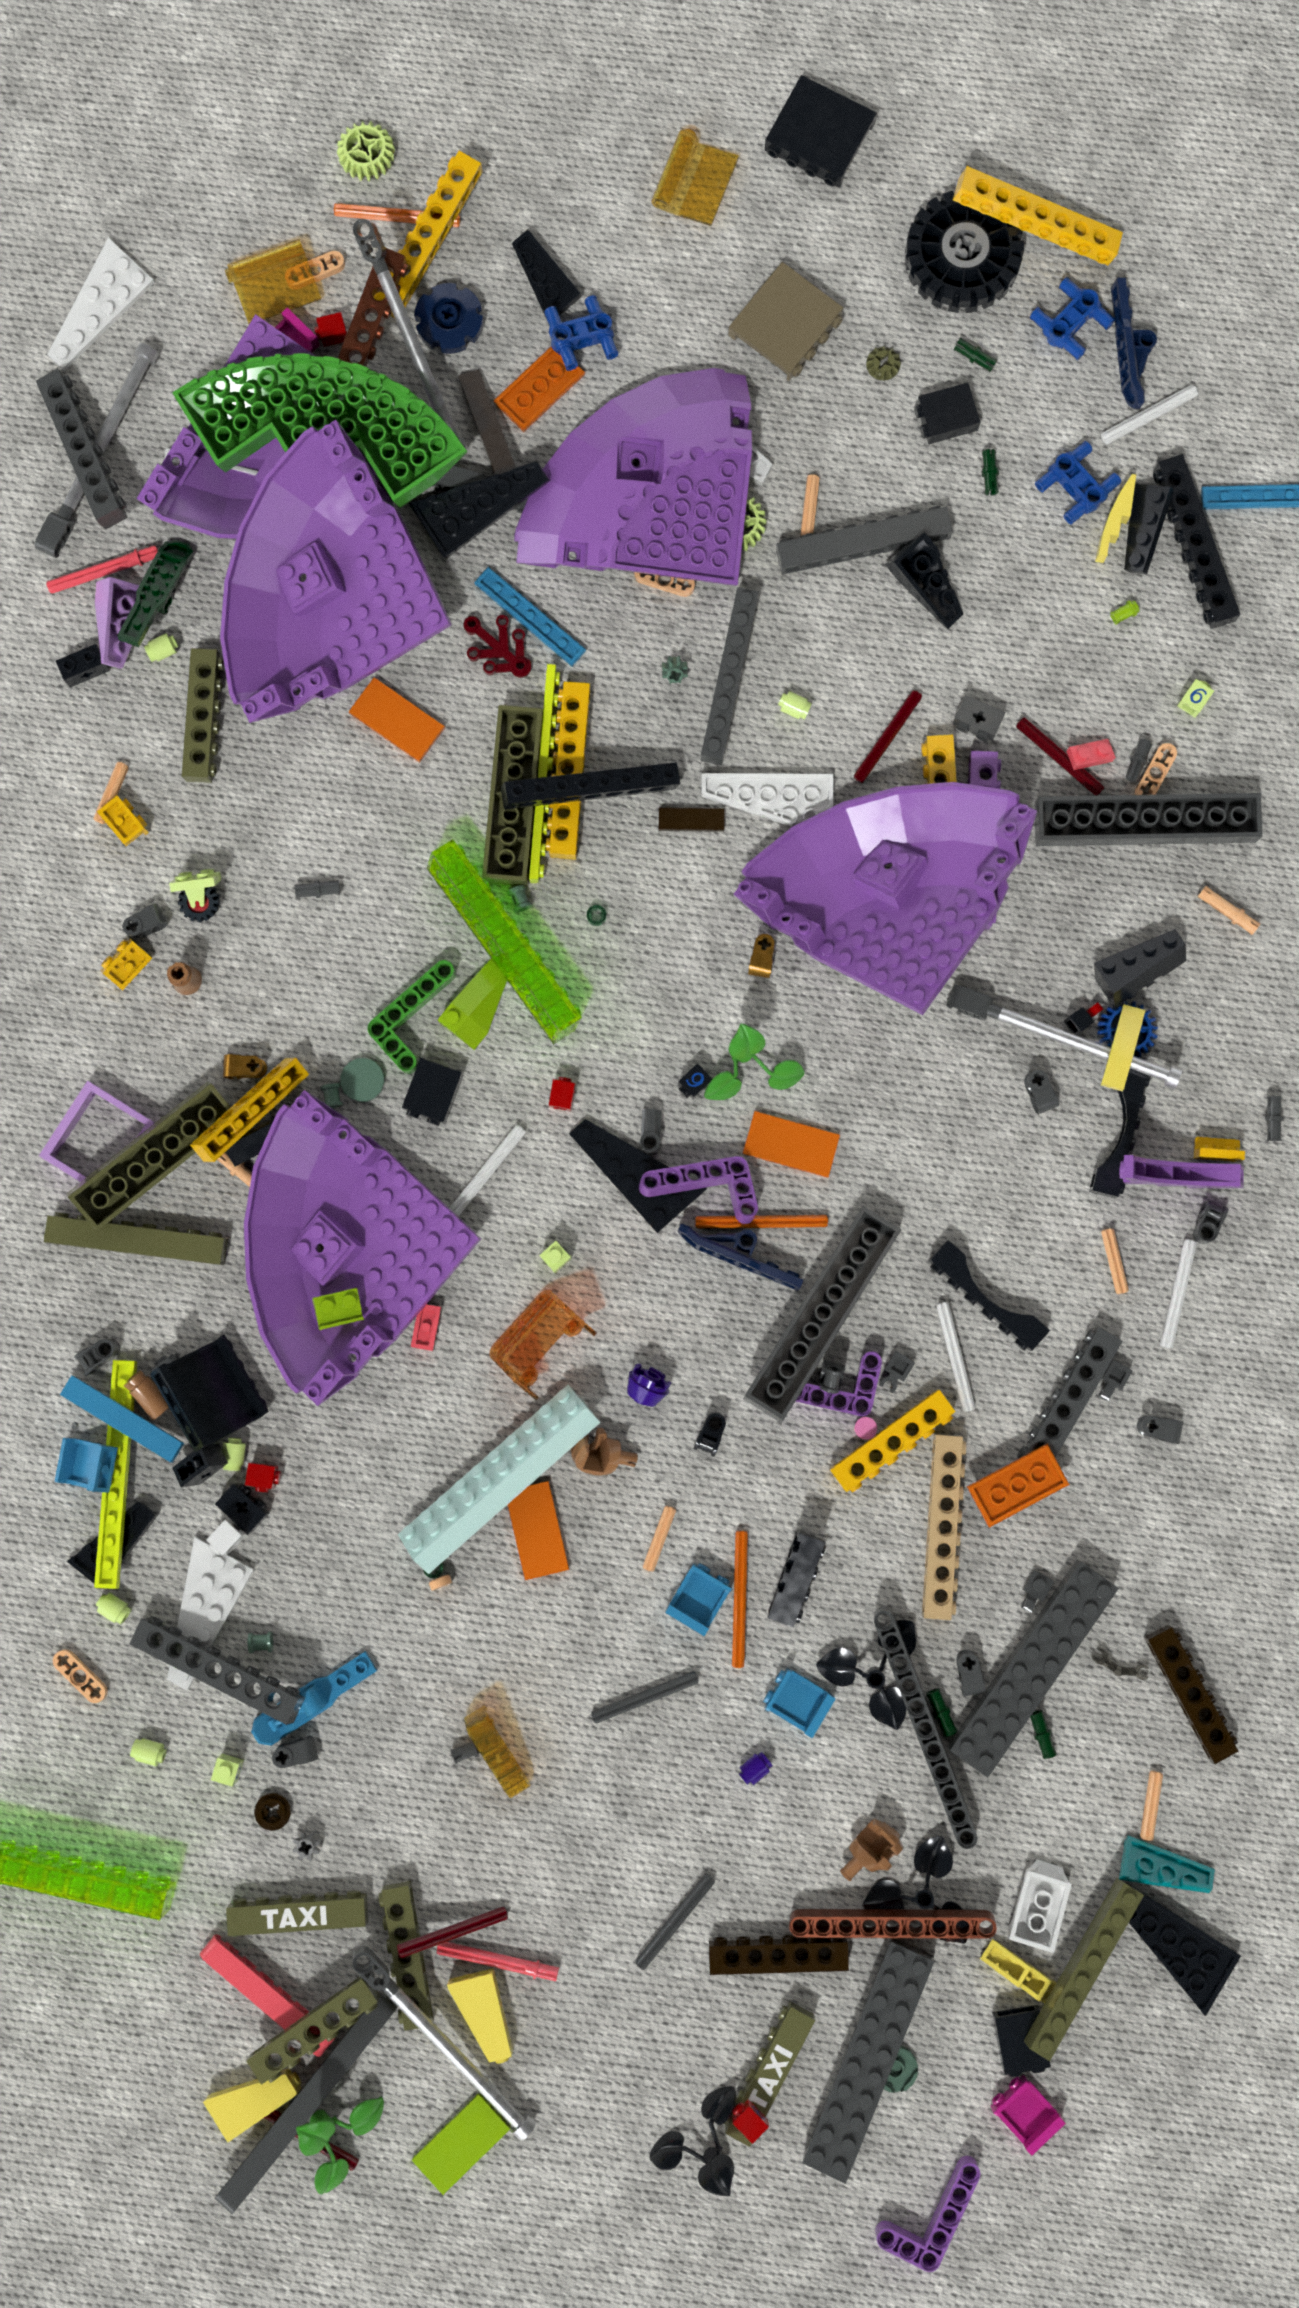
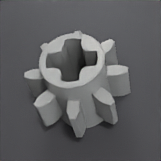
M302 1831V1839L295 1837L293 1840L297 1847L292 1852H297L300 1855L299 1860L307 1857L311 1861L313 1859L312 1853H320L321 1850L316 1846L321 1842V1839L316 1840L314 1838V1831L311 1835H306V1832ZM304 1842H306L307 1845L311 1844V1848L309 1849V1851L307 1847H302Z

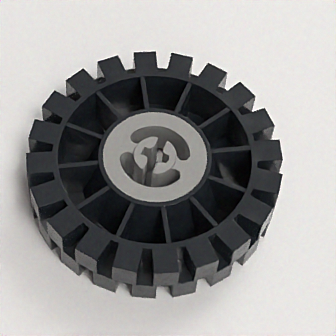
M950 191L943 193L941 201L935 197L927 202L926 210L921 208L915 216L906 242L905 267L906 271H910L908 278L913 287L919 286L918 293L924 299L930 296L932 298V305L940 309L943 304L949 305L948 311L955 313L959 312L960 307H965L966 313L977 312L978 306L982 305L983 309L992 306L996 298L1000 301L1007 294L1009 287L1012 288L1023 259L1024 241H1021L1023 232L1015 226L1001 222L996 218L953 201L954 192ZM957 241L956 246L954 248H951L950 245L953 242ZM978 252L979 255L972 259L973 253Z

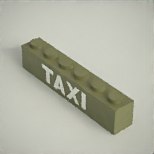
M360 1890L348 1891L347 1895H338V1892L324 1893L323 1897H315L314 1893L301 1895V1898L292 1899V1895L279 1896L278 1900H270L269 1897H258L256 1901L247 1902L246 1898L234 1899L233 1903H230L226 1908L228 1936L366 1927L368 1923L367 1893L361 1894Z
M789 2001L787 2006H782L778 2014V2019H780L778 2025L771 2027L767 2036L769 2042L766 2048L761 2047L756 2057L758 2063L755 2069L750 2068L745 2078L747 2084L744 2090L740 2089L736 2095V2106L740 2102L744 2104L749 2099L765 2117L815 2022V2015ZM732 2113L730 2118L724 2123L725 2134L750 2147L752 2143L732 2124Z

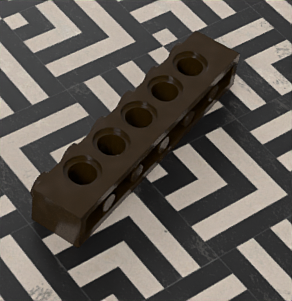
M1166 1625L1145 1636L1144 1639L1209 1761L1217 1764L1239 1752L1236 1747L1238 1741L1233 1732H1228L1224 1724L1227 1723V1720L1220 1710H1216L1213 1704L1216 1700L1211 1691H1206L1202 1684L1205 1681L1199 1669H1194L1191 1663L1194 1659L1189 1650L1182 1647L1180 1641L1183 1639L1177 1628L1173 1629L1171 1626ZM1174 1646L1175 1654L1172 1657H1167L1166 1649ZM1180 1667H1185L1186 1675L1178 1678L1177 1670ZM1196 1687L1197 1695L1196 1697L1190 1699L1188 1697V1691L1191 1688ZM1207 1708L1208 1716L1205 1719H1200V1710ZM1219 1729V1737L1211 1740V1731Z
M765 1935L760 1936L759 1940H750L748 1936H739L736 1940L727 1941L726 1937H715L713 1941H709L710 1975L849 1971L847 1938L805 1937L796 1939L794 1935H784L782 1939H773V1936ZM823 1947L831 1950L830 1954L826 1957L818 1954L819 1950ZM799 1948H804L808 1951L804 1957H797L795 1952ZM754 1949L762 1953L757 1959L749 1956V1953ZM775 1949H782L785 1953L781 1958H775L772 1952ZM730 1950H735L739 1955L735 1959H729L726 1957V1953Z

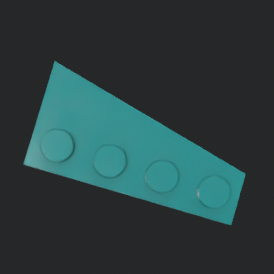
M1129 1835L1126 1837L1119 1880L1210 1893L1212 1891L1215 1869Z

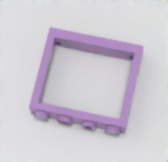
M89 1081L85 1083L39 1155L79 1182L84 1180L86 1176L55 1157L96 1094L145 1124L139 1135L155 1123Z

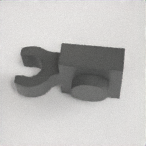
M1112 1359L1101 1378L1106 1384L1098 1397L1106 1401L1111 1398L1115 1388L1123 1390L1133 1370Z
M1033 1570L1022 1589L1028 1594L1021 1608L1032 1612L1037 1598L1044 1602L1054 1581Z

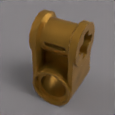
M761 934L756 938L748 975L770 978L774 951V940L770 935ZM763 940H766L767 944L771 946L766 947V950H762L761 945H758V943L761 944Z
M224 1055L223 1078H261L267 1072V1064L257 1056ZM257 1063L259 1068H255V1071L252 1070L251 1066H255Z

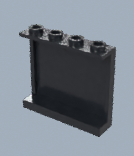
M801 75L765 139V151L773 158L779 157L785 160L793 168L799 167L811 177L817 176L823 179L829 186L840 188L842 179L864 138L875 125L877 112Z
M225 1334L221 1335L217 1340L169 1364L164 1363L150 1373L195 1453L251 1424L269 1412L265 1400L260 1397L254 1381L249 1378L244 1369L243 1362L238 1359L233 1350L232 1343L227 1340Z

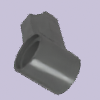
M642 1110L640 1145L643 1152L648 1155H654L660 1150L661 1110ZM652 1138L656 1140V1146L653 1148L645 1147L644 1143L647 1139Z

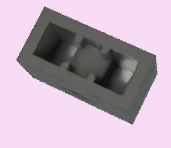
M965 695L953 725H956V729L961 732L968 733L969 731L976 734L979 740L985 742L988 740L993 741L1006 712ZM977 717L981 718L979 723L975 722Z

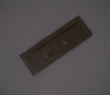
M659 808L658 830L724 832V808Z

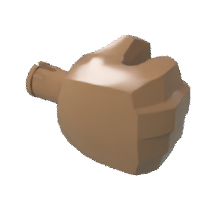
M597 1428L595 1440L591 1444L588 1443L589 1435L587 1434L570 1449L572 1459L579 1470L598 1476L613 1473L618 1464L635 1467V1463L638 1460L637 1453L621 1450L619 1440L607 1438L603 1428Z
M873 1819L850 1844L849 1850L854 1857L840 1870L841 1874L848 1881H851L863 1867L871 1872L890 1870L892 1867L889 1862L890 1858L894 1855L898 1856L903 1850V1845L899 1839L900 1834L885 1822Z

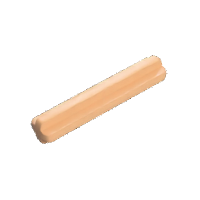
M815 474L808 475L806 480L801 536L808 533L813 534L820 479Z
M122 762L116 763L93 817L100 824H105L106 822L97 811L118 795L129 769Z
M1114 1229L1102 1230L1101 1234L1115 1291L1117 1294L1127 1293L1129 1289Z
M665 1506L643 1564V1568L653 1572L655 1570L676 1513V1509L673 1507Z
M1150 1771L1141 1826L1140 1837L1148 1841L1154 1839L1163 1774L1158 1771Z

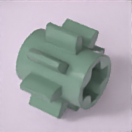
M669 656L667 663L662 662V678H667L670 684L681 683L683 677H688L687 661L682 662L680 656Z

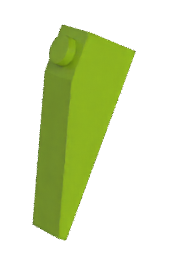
M494 955L450 1003L437 1021L475 1050L489 1032L512 968Z

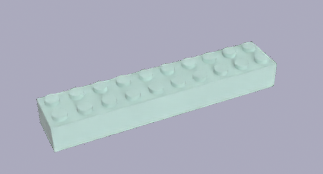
M569 1385L560 1390L557 1395L543 1405L532 1417L526 1420L515 1432L509 1435L499 1446L492 1450L482 1461L475 1465L465 1476L458 1480L398 1534L413 1561L425 1572L431 1573L600 1423L586 1403Z

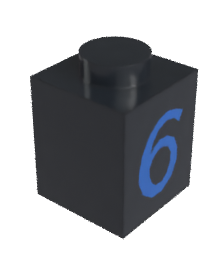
M697 1063L678 1081V1084L681 1086L678 1090L684 1097L688 1098L690 1096L694 1100L709 1085L712 1078Z

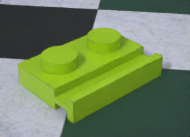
M357 1288L312 1298L319 1330L364 1320Z

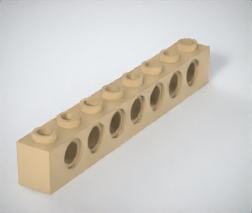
M933 1435L922 1617L927 1619L951 1620L952 1615L956 1614V1601H953V1592H957L958 1579L954 1578V1572L959 1567V1555H956V1546H960L961 1534L957 1532V1525L962 1521V1510L959 1509V1500H963L964 1489L960 1487V1478H964L965 1464H961L962 1455L966 1454V1441H963L962 1436ZM947 1452H952L955 1457L954 1462L950 1465L945 1464L943 1461V1457ZM945 1475H951L953 1478V1484L950 1487L942 1485V1478ZM948 1497L951 1499L952 1505L948 1510H943L940 1502L943 1498ZM944 1520L950 1523V1529L946 1533H942L939 1530V1524ZM946 1543L949 1551L946 1555L941 1556L938 1554L937 1548L940 1544ZM941 1566L946 1567L947 1575L944 1578H937L936 1570ZM939 1589H943L946 1592V1597L942 1601H936L934 1598L935 1592Z

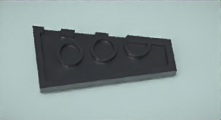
M528 229L512 242V246L543 313H545L544 311L548 307L555 306L560 316L582 297L578 289Z
M1135 484L1124 570L1127 572L1147 575L1174 493V489L1171 487Z
M139 1501L125 1512L121 1564L158 1516L144 1503ZM98 1537L85 1545L75 1556L67 1560L70 1565L92 1583H95Z

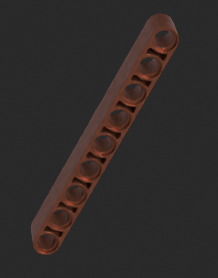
M797 1909L792 1912L789 1921V1929L794 1936L813 1938L987 1939L993 1937L997 1930L995 1917L988 1910ZM801 1919L806 1924L798 1927L794 1924V1921ZM823 1919L828 1921L829 1924L826 1927H821L817 1922ZM842 1920H849L852 1924L849 1927H843L840 1922ZM866 1920L875 1922L872 1927H866L863 1923ZM889 1920H895L898 1922V1925L889 1927L886 1923ZM913 1920H918L922 1923L916 1928L910 1926V1922ZM937 1920H941L945 1924L944 1926L938 1928L935 1927L933 1923ZM961 1920L968 1922V1925L963 1928L958 1927L956 1924ZM987 1920L991 1922V1925L983 1928L980 1926V1923Z

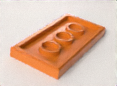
M550 347L494 400V404L518 428L525 432L585 375V371L579 366L574 370L567 371L561 355Z
M375 677L349 710L350 715L419 763L445 729L444 725Z
M754 1111L743 1154L828 1178L840 1135Z
M1045 1444L966 1487L987 1526L990 1528L1070 1484L1048 1444Z
M549 1481L529 1485L508 1504L525 1580L569 1570Z

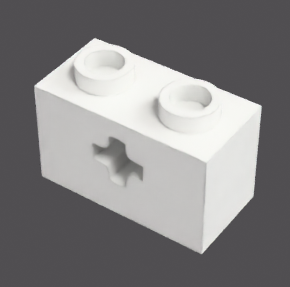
M228 1518L206 1540L210 1543L208 1547L215 1554L223 1556L232 1552L247 1534Z

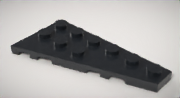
M535 461L502 474H496L483 480L447 490L444 493L410 502L409 505L443 557L447 559L550 482V479L540 464Z
M586 1119L569 1133L656 1233H659L707 1190V1188L646 1197L639 1191L642 1175L647 1171L669 1168L667 1165ZM673 1177L666 1178L671 1184L677 1183ZM652 1181L644 1182L648 1187H655Z
M1141 1892L1144 1896L1129 1924L1206 2016L1241 1955Z

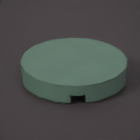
M357 1058L350 1061L343 1068L340 1076V1085L343 1092L350 1099L358 1102H369L376 1099L382 1092L385 1081L381 1067L367 1058Z
M902 2045L884 2087V2090L891 2093L908 2090L918 2076V2065L915 2056Z

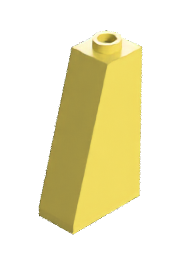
M494 1968L449 1979L447 1984L448 1990L488 2062L495 2061L496 2064L508 2061L512 2057L513 2048Z
M290 2069L280 2071L282 2073L281 2076L271 2083L266 2081L261 2085L259 2080L255 2079L208 2095L203 2103L227 2143L295 2097L301 2090V2080L297 2073H292Z

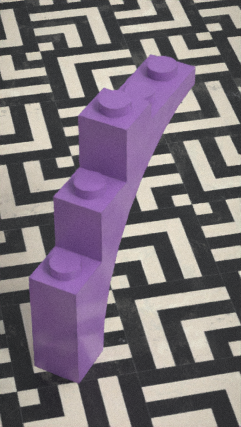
M1124 1155V1160L1120 1163V1179H1123V1182L1126 1184L1186 1186L1187 1188H1244V1166L1242 1164L1173 1162L1147 1159L1135 1155Z

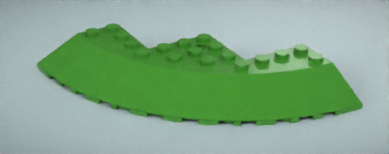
M297 353L293 355L275 354V356L247 358V361L227 364V367L217 371L214 369L208 372V375L199 379L195 378L172 392L215 464L225 473L275 438L278 439L286 452L299 436L313 426L319 431L325 425L337 420L361 453L366 456L392 500L401 508L437 483L468 452L442 418L408 388L391 380L382 373L379 374L363 365L354 362L349 363L335 357H319Z

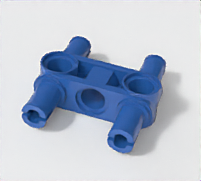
M1066 277L1059 285V289L1072 299L1067 307L1053 319L1037 307L1030 315V319L1043 329V335L1047 337V341L1051 346L1058 347L1059 349L1064 348L1078 361L1084 355L1086 349L1073 338V335L1089 319L1093 318L1108 330L1114 323L1115 318L1102 308V302L1098 300V294L1094 290L1081 289ZM1083 302H1089L1091 305H1085ZM1054 332H1060L1062 335L1057 336Z
M595 295L585 299V305L589 312V315L561 322L555 306L548 307L544 311L550 326L548 332L551 338V347L556 353L561 355L567 371L578 367V362L573 353L574 350L601 344L607 360L618 356V350L613 341L612 319L601 310Z
M1084 441L1072 452L1059 455L1056 461L1049 466L1048 472L1035 482L1036 488L1041 493L1055 482H1059L1077 502L1063 515L1066 522L1070 525L1082 515L1090 514L1092 511L1097 510L1107 500L1108 494L1121 484V479L1116 473H1112L1099 484L1079 463L1093 451L1092 446L1087 441ZM1064 464L1068 469L1064 470L1059 465ZM1088 496H1094L1097 501H1090Z

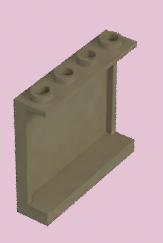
M781 262L731 323L728 336L733 340L741 339L786 373V380L790 381L793 376H799L803 370L802 365L806 360H812L817 352L816 348L818 345L826 343L831 329L839 327L843 321V307L784 262Z

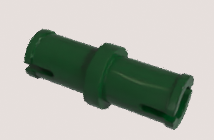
M960 338L957 343L964 348L956 345L954 351L970 359V363H976L988 372H991L993 366L987 362L995 365L997 359L981 351V347L978 346L976 348L963 340V338Z
M990 449L982 451L983 469L981 473L982 477H984L985 495L989 496L990 491V496L999 493L997 482L999 469L996 467V451L992 449L990 454Z
M935 1688L928 1691L926 1695L934 1710L932 1714L938 1720L944 1737L955 1734L958 1730L950 1716L951 1710L949 1706H946L940 1689Z
M1035 1710L1030 1716L1035 1731L1033 1734L1034 1739L1038 1741L1043 1759L1055 1757L1057 1753L1051 1739L1052 1732L1047 1727L1043 1710Z

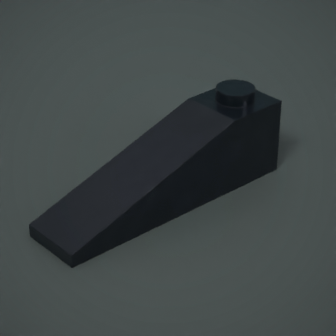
M923 532L900 549L885 566L946 629H949L963 615L955 591L949 583L947 570L942 565L940 552L927 534Z

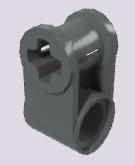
M152 904L126 918L122 928L129 938L138 941L162 930L168 925V922L159 905ZM133 925H136L137 931H135V932L132 931V930H133V928H132Z
M1034 1070L1026 1075L1024 1084L1030 1096L1031 1104L1038 1115L1059 1106L1057 1095L1044 1071ZM1039 1077L1040 1082L1033 1084L1032 1080Z
M1208 1199L1204 1202L1193 1231V1237L1198 1243L1207 1244L1217 1238L1228 1214V1208L1216 1206ZM1202 1228L1209 1230L1210 1236L1208 1239L1201 1235Z
M102 1339L77 1353L74 1358L80 1361L85 1370V1376H88L115 1358L120 1352V1345L114 1339ZM106 1343L111 1346L109 1355L104 1352V1345Z
M823 1360L822 1371L819 1375L820 1389L828 1393H839L846 1365Z
M1143 1416L1138 1420L1137 1430L1141 1435L1169 1443H1180L1183 1421L1156 1416ZM1146 1423L1153 1425V1429L1146 1427Z
M970 1650L960 1651L956 1657V1663L959 1672V1682L962 1684L961 1691L963 1697L986 1692L978 1658ZM966 1657H969L971 1660H973L970 1662V1666L966 1667V1665L964 1664V1662H966Z
M307 1736V1739L304 1740L300 1738L293 1742L278 1746L272 1755L273 1764L278 1768L305 1764L319 1759L313 1736ZM282 1751L284 1754L289 1755L286 1761L278 1757Z

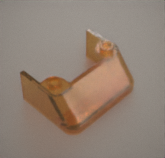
M544 1290L493 1344L489 1351V1356L514 1383L537 1400L539 1397L530 1388L538 1377V1370L534 1367L536 1363L564 1333L568 1337L578 1335L583 1328L593 1336L597 1332L551 1290Z

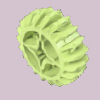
M362 121L361 126H357L354 123L353 129L346 127L347 134L341 133V141H338L337 155L340 165L343 166L346 173L350 172L352 178L358 176V179L362 181L364 176H366L370 182L372 175L378 179L379 172L385 175V168L391 169L395 148L393 140L388 135L386 129L382 130L379 124L374 127L372 121L368 125H365V122ZM363 146L365 150H368L369 156L367 155L366 151L364 152Z
M754 497L749 501L747 500L746 511L752 517L745 515L744 529H749L750 527H753V529L743 536L742 547L744 551L748 550V543L754 548L756 545L755 540L761 541L762 536L760 534L765 533V528L763 527L766 525V519L763 518L765 511L760 510V503L754 505Z

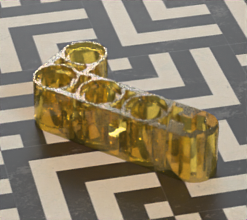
M483 1705L464 1717L466 1730L498 1782L511 1799L531 1787L495 1728L493 1718H490L487 1714V1707Z

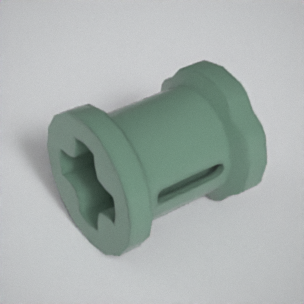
M519 885L507 891L514 905V913L523 912L533 906L526 896L525 885Z
M339 1083L320 1086V1090L324 1094L325 1104L331 1108L343 1106V1102L340 1101Z
M269 1631L267 1634L260 1635L248 1633L247 1644L249 1654L261 1650L273 1652V1632Z

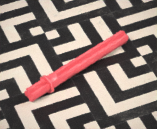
M156 545L141 550L134 549L132 553L46 582L47 588L53 594L136 565L143 566V563L154 559L158 548Z
M450 1942L437 1946V1954L533 1976V1979L538 1977L551 1981L557 1980L559 1967L539 1963L540 1960L534 1962Z

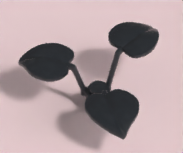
M897 1620L909 1655H911L916 1646L915 1625L910 1620ZM878 1635V1644L880 1647L883 1648L881 1640ZM894 1635L888 1636L886 1639L889 1645H895L899 1641ZM843 1647L829 1651L817 1661L816 1666L821 1675L834 1685H851L855 1680L854 1672L866 1678L871 1688L881 1691L873 1694L870 1698L869 1710L872 1716L877 1721L895 1730L900 1728L905 1719L907 1709L898 1687L892 1686L886 1690L883 1687L885 1683L883 1670L887 1660L886 1653H884L880 1666L871 1667L867 1672L855 1668L857 1664L856 1656L851 1650Z
M942 1836L929 1838L916 1850L914 1855L915 1868L921 1873H926L925 1886L918 1888L913 1897L901 1895L900 1886L896 1882L884 1879L872 1886L863 1901L865 1909H905L902 1901L905 1899L916 1902L917 1906L921 1909L963 1910L960 1905L952 1901L944 1903L942 1908L933 1904V1893L929 1889L930 1875L942 1878L949 1874L953 1866L952 1853ZM937 1920L933 1923V1925L938 1928L944 1926L945 1924L941 1920ZM961 1920L956 1925L963 1928L968 1925V1922ZM938 1938L946 1942L962 1944L967 1942V1938Z
M727 2086L711 2092L705 2097L701 2106L703 2117L710 2119L709 2127L716 2147L707 2148L704 2156L687 2146H683L684 2136L681 2133L671 2131L664 2134L654 2144L649 2160L660 2170H671L680 2163L682 2151H686L706 2164L701 2167L698 2173L700 2186L709 2193L719 2196H730L734 2163L728 2155L721 2152L723 2147L719 2143L714 2122L721 2125L730 2118L736 2101L735 2088Z

